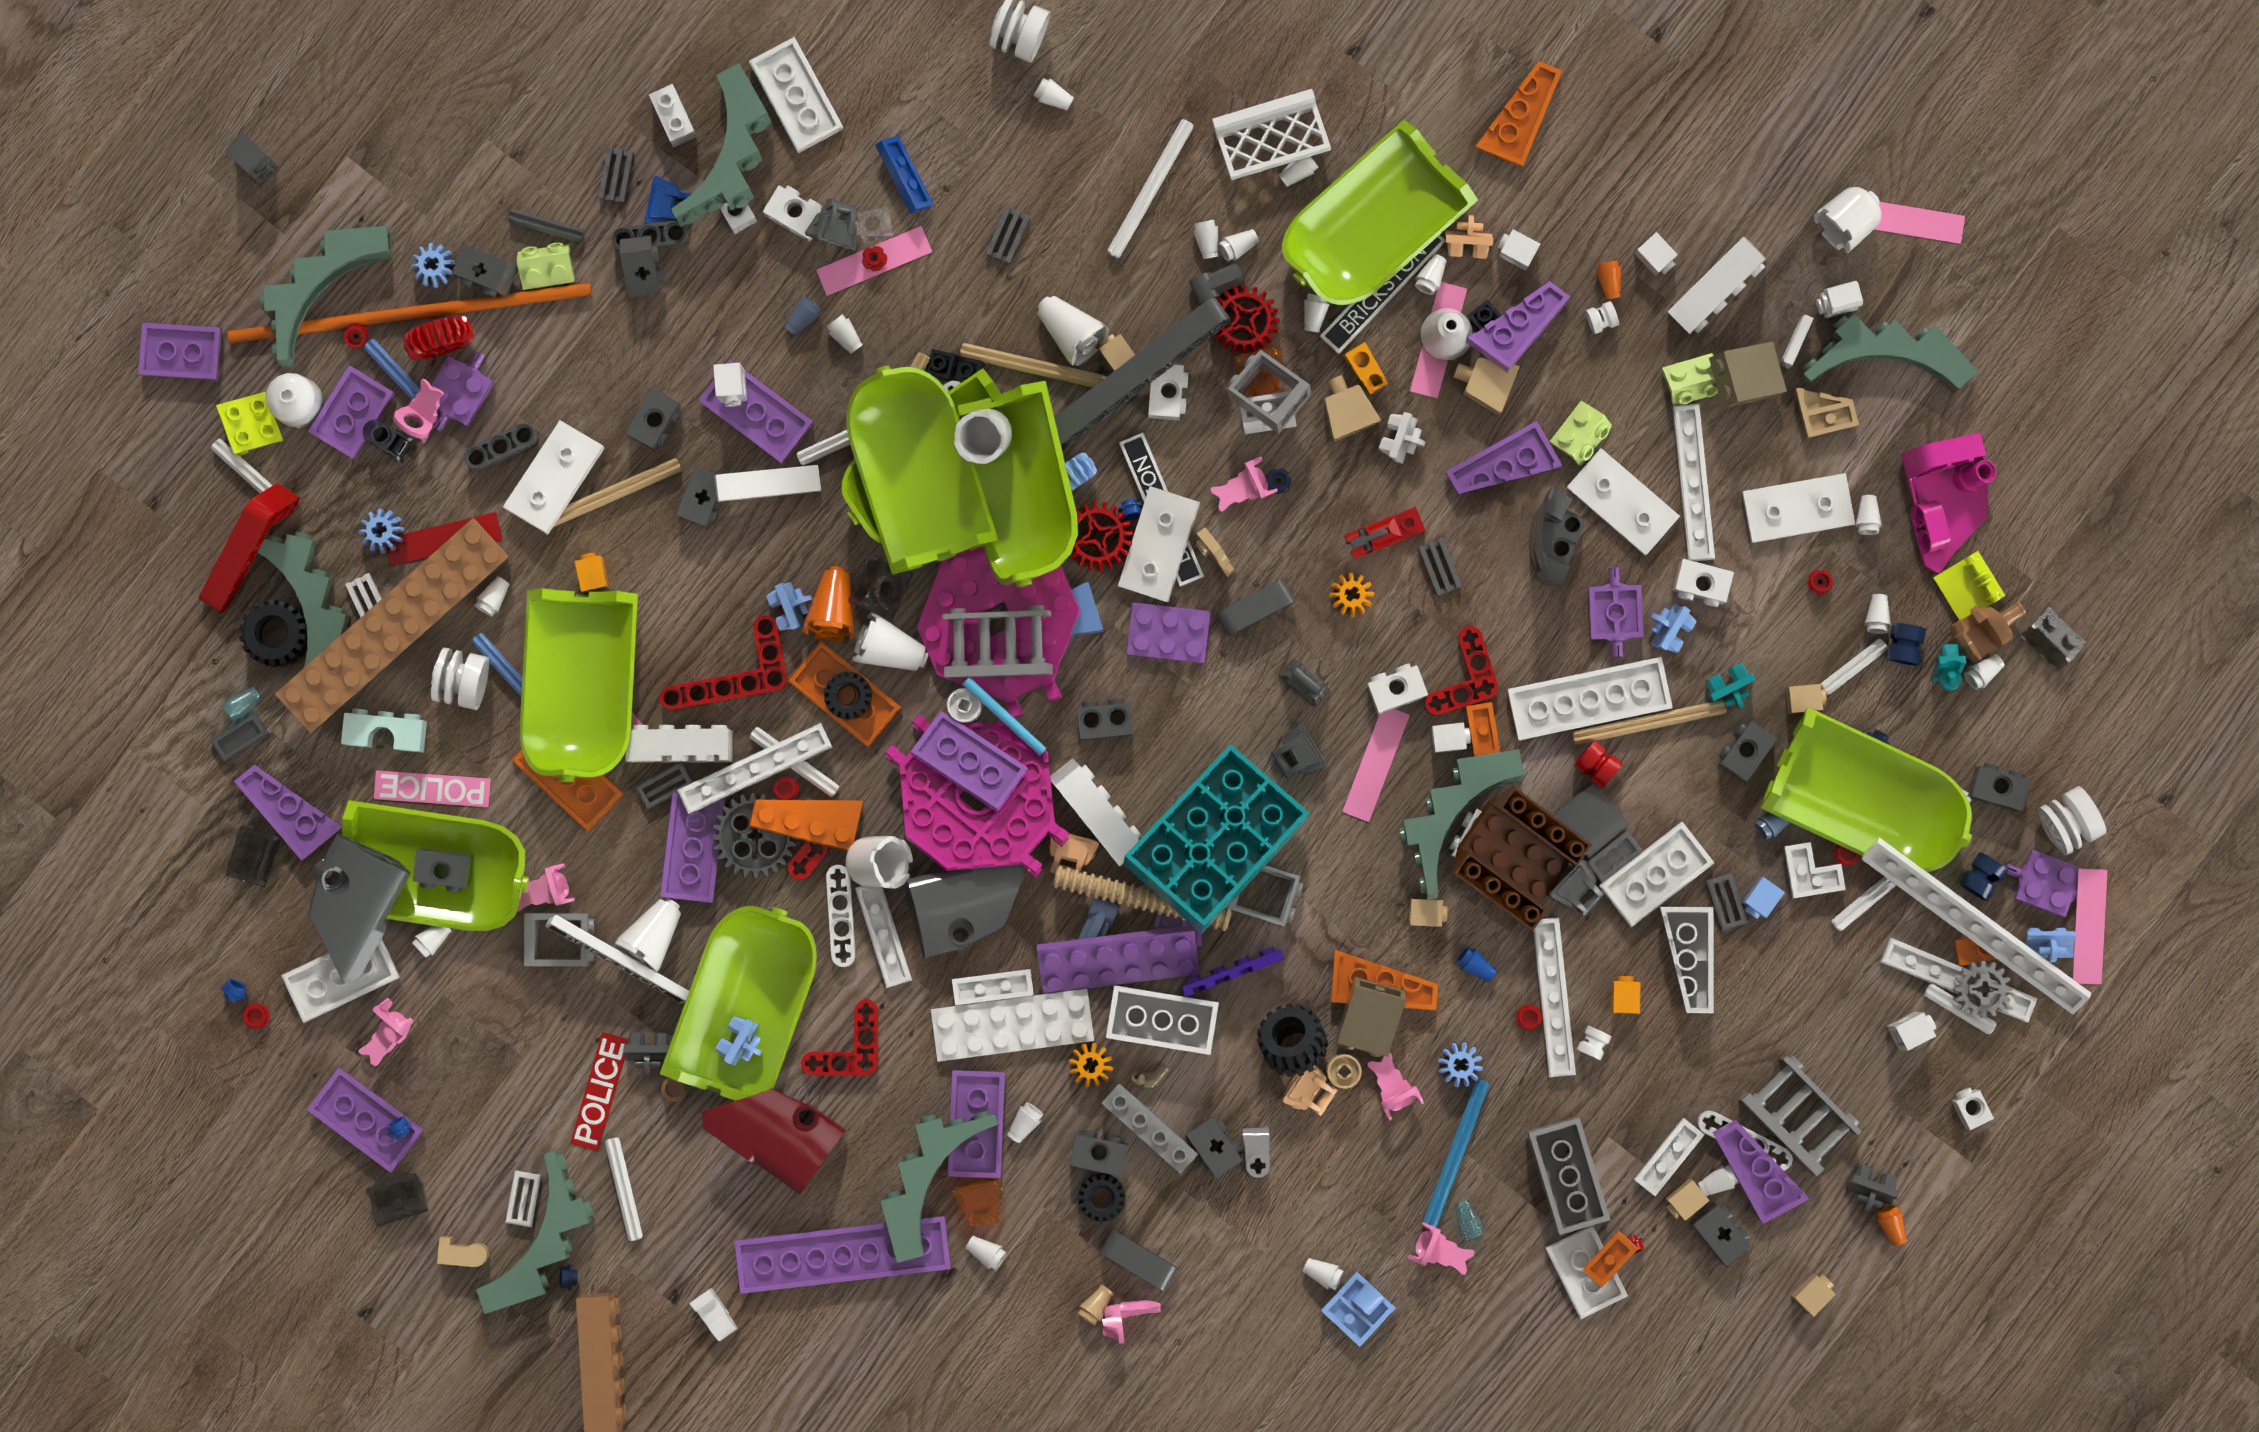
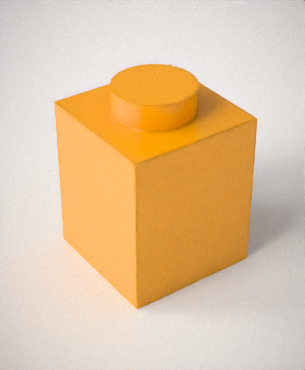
M596 553L581 555V560L575 561L581 592L587 594L589 592L609 589L604 558L600 555L596 556Z
M1618 976V981H1611L1610 1013L1640 1014L1641 982H1634V976Z

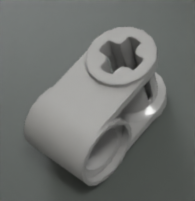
M1269 1127L1242 1128L1246 1171L1254 1178L1264 1177L1270 1169ZM1256 1158H1259L1260 1163L1265 1164V1168L1260 1170V1174H1256L1255 1169L1250 1168V1164L1255 1163Z

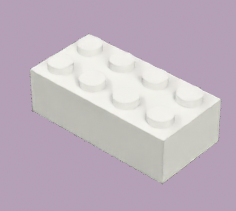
M1114 985L1106 1038L1211 1055L1219 1002Z

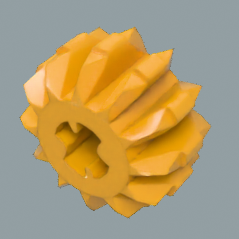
M1349 573L1348 582L1344 576H1339L1338 579L1342 586L1337 583H1333L1331 586L1339 591V593L1329 594V598H1338V601L1334 602L1332 607L1337 608L1342 605L1343 608L1340 611L1342 616L1347 609H1350L1349 615L1351 618H1354L1355 608L1363 615L1365 610L1361 604L1366 607L1372 606V603L1365 599L1374 597V592H1365L1372 585L1371 582H1367L1362 586L1360 583L1364 579L1363 575L1358 577L1357 582L1354 581L1353 573ZM1352 589H1355L1357 591L1356 595H1359L1358 600L1348 601L1346 599L1348 595H1345V591L1350 592Z
M1085 1043L1082 1044L1083 1055L1076 1049L1073 1051L1074 1055L1079 1057V1060L1069 1059V1064L1078 1066V1068L1071 1069L1069 1071L1070 1074L1080 1072L1075 1082L1079 1083L1085 1077V1087L1090 1086V1079H1094L1096 1087L1100 1086L1099 1075L1105 1081L1109 1079L1102 1071H1113L1112 1066L1104 1065V1062L1112 1060V1056L1101 1057L1107 1050L1105 1047L1101 1048L1099 1053H1096L1097 1043L1092 1044L1091 1052H1088ZM1087 1058H1093L1092 1061L1097 1060L1098 1065L1095 1066V1072L1090 1073L1089 1069L1087 1071L1084 1069L1083 1065L1087 1063Z

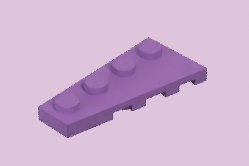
M253 765L234 781L302 862L342 830L341 825L331 820L324 813L314 808L256 765Z
M1737 1120L1712 1132L1763 1224L1809 1200V1197Z

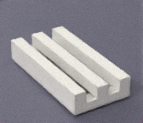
M1805 314L1799 319L1781 359L1780 366L1789 369L1793 365L1814 318Z
M370 573L345 584L360 617L366 612L354 587L358 586L368 610L373 607V604L363 585L364 582L367 581L377 603L382 599Z
M515 1170L505 1223L533 1227L542 1178L541 1174ZM520 1177H523L525 1180L518 1217L513 1219ZM534 1179L527 1221H524L530 1180Z

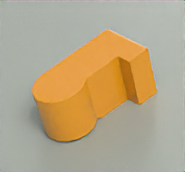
M1365 342L1342 355L1369 395L1388 384Z

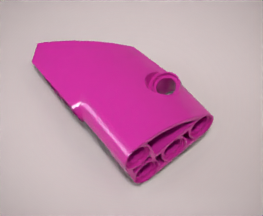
M1981 433L1922 445L1900 454L1914 504L1911 509V519L1923 565L1936 574H1940L1959 547L1988 518V483L1995 479L1996 468L1991 461L1985 459L1987 455Z

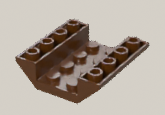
M1511 786L1487 803L1457 847L1452 873L1533 932L1547 911L1541 903L1569 863L1575 866L1579 865L1592 844L1516 787Z

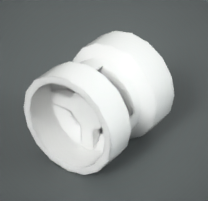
M1611 301L1603 303L1600 308L1592 307L1585 310L1589 327L1594 335L1602 332L1603 328H1613L1619 325L1618 316Z
M1588 1025L1584 1032L1586 1035L1585 1041L1579 1043L1577 1050L1601 1060L1604 1054L1602 1048L1609 1043L1612 1036Z

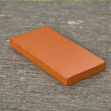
M822 641L788 680L790 684L868 748L902 709L901 706ZM840 672L859 674L870 685L872 693L871 705L866 710L867 712L859 716V718L851 720L838 718L829 711L824 702V689L827 686V682L834 675L840 674ZM844 686L838 692V700L842 705L851 706L858 699V692L853 686Z
M522 749L511 760L587 832L624 795L604 774L597 777L574 778L573 783L558 782V777L543 776L533 771L526 762Z

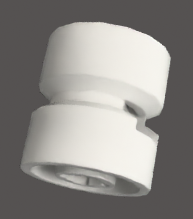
M967 688L957 689L952 692L947 702L949 714L959 723H973L979 718L983 708L982 702Z

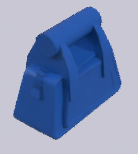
M654 176L645 224L677 221L671 208L676 205L677 200L683 201L691 193L680 192L677 185L659 176Z

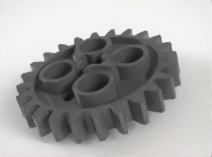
M750 793L749 801H747L743 795H740V803L737 804L736 801L731 799L730 804L732 808L729 809L722 806L721 808L725 815L715 816L720 821V824L712 825L711 827L718 831L717 835L711 836V839L718 840V844L713 846L712 849L721 850L717 859H727L723 867L727 868L730 865H734L733 874L742 869V876L744 878L747 877L749 871L752 872L753 878L758 877L759 871L762 872L764 877H767L768 868L777 872V863L786 865L782 857L784 855L791 857L792 854L787 848L796 846V844L789 841L790 837L755 828V832L760 833V838L755 840L757 858L753 859V841L748 839L747 834L752 833V827L748 826L756 798L754 793ZM761 794L759 800H765V794ZM737 816H743L747 821V826L742 831L734 827L733 822ZM765 841H770L774 846V851L770 856H765L761 852V845ZM738 842H743L747 845L748 852L744 857L737 856L734 851L735 845Z

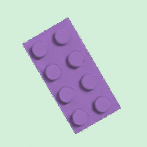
M729 359V361H728L726 364L734 363V362ZM746 371L747 401H742L741 406L726 407L725 403H721L716 397L714 379L698 401L783 464L814 422Z
M943 711L939 712L911 750L913 757L996 812L1000 810L1028 771L1026 766Z
M672 792L660 897L713 903L719 850L712 849L713 846L718 844V840L711 839V836L717 835L718 831L711 827L712 825L720 824V821L715 816H723L721 807L725 804V798L692 814H688L679 793Z
M338 1067L307 1109V1111L390 1173H393L424 1131L423 1128L341 1067ZM405 1116L407 1121L411 1122V1127L408 1128L410 1133L397 1140L393 1136L388 1137L387 1134L389 1132L386 1126L393 1120Z
M952 1070L950 1121L964 1117L965 1122L975 1119L974 1114L989 1110L990 1115H997L999 1124L976 1133L958 1145L949 1154L948 1176L1001 1178L1005 1072Z

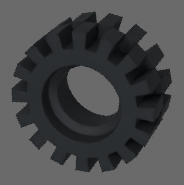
M840 672V674L834 675L827 682V686L824 689V702L829 711L838 718L846 720L859 718V716L867 712L866 710L871 705V688L861 675L854 672ZM847 685L855 687L858 692V699L851 706L842 705L838 700L839 690Z
M1100 1173L1090 1176L1079 1189V1207L1083 1214L1091 1220L1108 1222L1117 1217L1124 1208V1188L1118 1179L1109 1174ZM1100 1187L1108 1189L1112 1194V1202L1105 1208L1096 1207L1091 1200L1093 1191Z

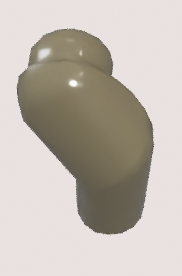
M1160 1062L1152 1072H1134L1131 1075V1082L1134 1087L1139 1089H1154L1170 1070Z

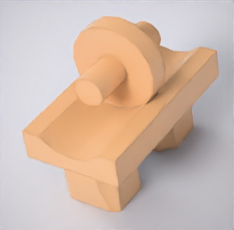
M1468 215L1467 222H1457V229L1466 230V232L1445 230V241L1449 256L1462 257L1463 244H1472V257L1486 259L1489 246H1493L1494 238L1492 234L1473 232L1483 231L1482 223H1474V215Z

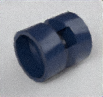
M1892 623L1890 638L1893 640V643L1888 645L1886 660L1919 666L1922 656V650L1919 648V645L1924 644L1927 629L1910 624Z
M1979 852L1971 863L1972 871H1966L1959 884L1976 897L1988 901L1996 890L1994 884L2000 883L2008 870L1993 858Z

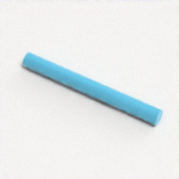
M968 677L962 685L1039 756L1046 750V747L974 680Z

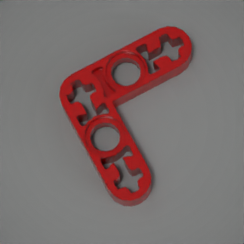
M1467 626L1458 635V643L1470 680L1430 693L1424 701V708L1430 715L1437 716L1489 700L1497 694L1498 683L1482 634L1478 628ZM1466 631L1476 634L1477 638L1473 642L1475 648L1481 646L1482 651H1474L1467 655L1466 650H1471L1469 642L1463 641ZM1479 655L1484 658L1485 667L1482 670L1472 668L1471 659L1474 656ZM1482 681L1493 685L1490 695H1486L1485 692L1476 693L1478 699L1473 700V691L1469 686L1470 684H1474V689L1481 687ZM1459 688L1465 689L1468 692L1469 697L1465 703H1458L1454 699V692ZM1449 692V700L1453 707L1448 708V703L1440 706V711H1436L1435 707L1430 708L1429 703L1432 702V697L1436 696L1437 700H1442L1446 698L1444 693Z
M865 999L858 1002L855 1006L854 1052H808L801 1060L803 1071L808 1075L868 1076L874 1073L878 1066L879 1010L876 1003ZM865 1003L869 1004V1008L874 1009V1013L869 1014V1022L874 1021V1027H858L859 1021L864 1022V1014H859V1009L864 1008ZM863 1030L871 1031L874 1036L873 1042L869 1045H863L859 1041V1034ZM858 1048L865 1050L874 1048V1054L868 1053V1060L873 1061V1066L869 1067L867 1072L863 1071V1067L858 1065L859 1061L864 1059V1052L858 1054ZM824 1055H829L827 1062L829 1072L823 1071L825 1066H817L815 1071H811V1067L806 1066V1061L810 1060L811 1056H815L817 1061H825ZM836 1056H842L847 1061V1066L843 1071H836L832 1067V1060Z

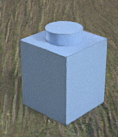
M1759 877L1741 903L1746 906L1745 911L1756 919L1759 916L1767 918L1785 892L1766 878Z

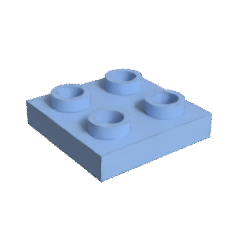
M1356 1271L1325 1304L1321 1311L1360 1347L1394 1311L1395 1307Z

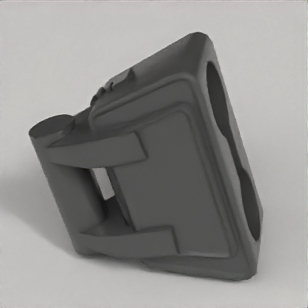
M829 198L820 213L816 214L806 229L805 235L855 251L857 226L855 225L856 208ZM837 212L841 213L839 218H837Z
M1294 658L1279 674V677L1315 708L1331 691L1325 682L1307 669L1303 663L1298 662Z
M1299 724L1286 735L1283 747L1271 752L1286 779L1298 771L1305 775L1327 766L1303 724ZM1289 751L1296 763L1293 768H1291L1283 753Z
M1581 860L1578 866L1572 865L1554 884L1547 896L1569 909L1573 906L1576 907L1577 911L1585 917L1605 893L1594 884L1596 877L1592 869L1589 868L1585 860ZM1588 890L1592 891L1593 893L1581 904L1579 899Z

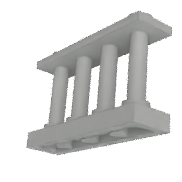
M1043 605L1028 606V611L966 613L965 608L950 609V614H943V619L953 620L954 661L952 666L944 667V677L972 678L1053 675V664L1045 663V658L1042 656L1041 617H1051V611L1044 610ZM1031 617L1032 659H1029L1030 664H1019V659L1016 656L1015 618ZM1005 618L1006 660H1003L1004 665H993L990 654V619ZM979 619L980 660L977 666H968L967 661H965L964 620Z
M1783 1055L1780 1060L1786 1066L1758 1094L1754 1093L1751 1095L1745 1092L1738 1100L1812 1175L1818 1176L1824 1170L1820 1165L1822 1162L1821 1158L1849 1130L1854 1135H1859L1862 1132L1857 1127L1860 1123L1849 1112L1845 1115L1801 1070L1804 1066L1794 1056L1789 1058ZM1794 1073L1805 1085L1777 1113L1773 1112L1770 1114L1764 1108L1766 1105L1765 1101ZM1813 1093L1823 1104L1795 1132L1791 1131L1789 1133L1783 1127L1785 1124L1784 1120ZM1832 1112L1842 1123L1814 1151L1810 1150L1807 1152L1801 1146L1804 1142L1802 1139Z

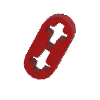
M806 842L788 864V872L791 877L797 880L809 877L827 856L829 847L822 845L823 853H815L810 858L808 855L813 848L810 846L811 842ZM807 858L809 861L804 867L806 873H798L796 875L794 873L796 870L793 866L794 863H802Z

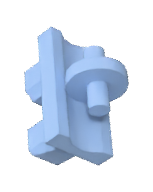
M791 582L776 585V590L769 593L766 597L772 608L782 605L785 614L776 618L779 630L802 629L805 621L804 615L809 611L807 603L813 601L812 596H803L801 588L794 590Z
M1673 604L1670 610L1664 608L1661 615L1652 613L1650 618L1656 623L1651 631L1656 634L1650 644L1658 649L1678 653L1683 646V641L1676 637L1677 632L1680 628L1685 632H1690L1697 622L1689 614L1691 610L1685 606L1681 607Z
M2029 928L2025 945L2043 958H2048L2049 962H2056L2057 958H2073L2076 934L2075 931H2067L2066 928H2056L2053 931Z
M732 1018L727 1029L738 1034L735 1041L731 1043L721 1038L715 1048L724 1057L723 1061L736 1066L741 1056L742 1059L749 1061L753 1053L758 1056L761 1055L763 1051L756 1048L761 1038L756 1035L752 1038L759 1024L749 1019Z

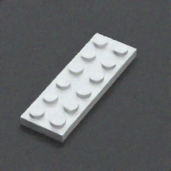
M1662 657L1507 689L1518 741L1673 708Z
M1088 989L931 1009L937 1062L1094 1041Z

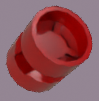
M1594 740L1577 759L1573 767L1583 775H1591L1590 780L1600 789H1603L1623 765V762L1613 754L1606 755V749Z

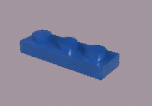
M895 136L879 141L875 146L909 213L923 211L934 205L900 137Z

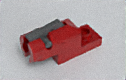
M1416 507L1345 534L1344 538L1347 545H1352L1353 550H1351L1350 554L1353 559L1412 538L1424 533L1426 530Z

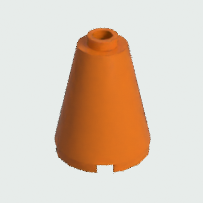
M832 566L829 570L824 571L803 624L802 631L808 635L809 631L815 633V638L835 642L844 641L845 636H849L850 640L855 637L850 575L845 572L844 568Z

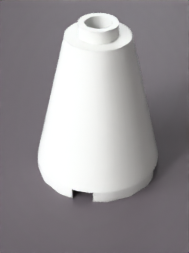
M1056 296L1045 297L1038 305L1039 318L1067 361L1073 366L1074 364L1079 366L1088 361L1098 351L1095 348L1098 342H1102L1109 334V328L1104 323Z
M1449 308L1439 309L1425 319L1421 328V342L1425 350L1434 358L1455 360L1464 355L1469 349L1470 345L1466 343V339L1473 334L1472 326L1467 317L1461 312Z
M870 612L867 618L871 621L868 626L863 624L853 651L858 655L852 657V660L857 663L917 671L919 667L923 668L928 658L925 646L878 614Z
M666 898L665 901L659 899L616 939L613 946L620 952L658 972L680 919L681 912L678 910L680 906L669 898Z

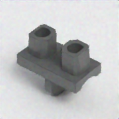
M630 1033L628 1045H624L623 1049L626 1061H635V1068H644L645 1076H651L652 1068H661V1061L665 1060L670 1046L668 1033L654 1034V1045H644V1034Z
M1860 1165L1855 1174L1847 1181L1845 1189L1857 1193L1856 1200L1863 1202V1211L1869 1212L1872 1206L1881 1209L1883 1203L1891 1205L1893 1200L1897 1199L1899 1195V1190H1896L1897 1178L1889 1174H1882L1879 1183L1871 1181L1873 1169Z

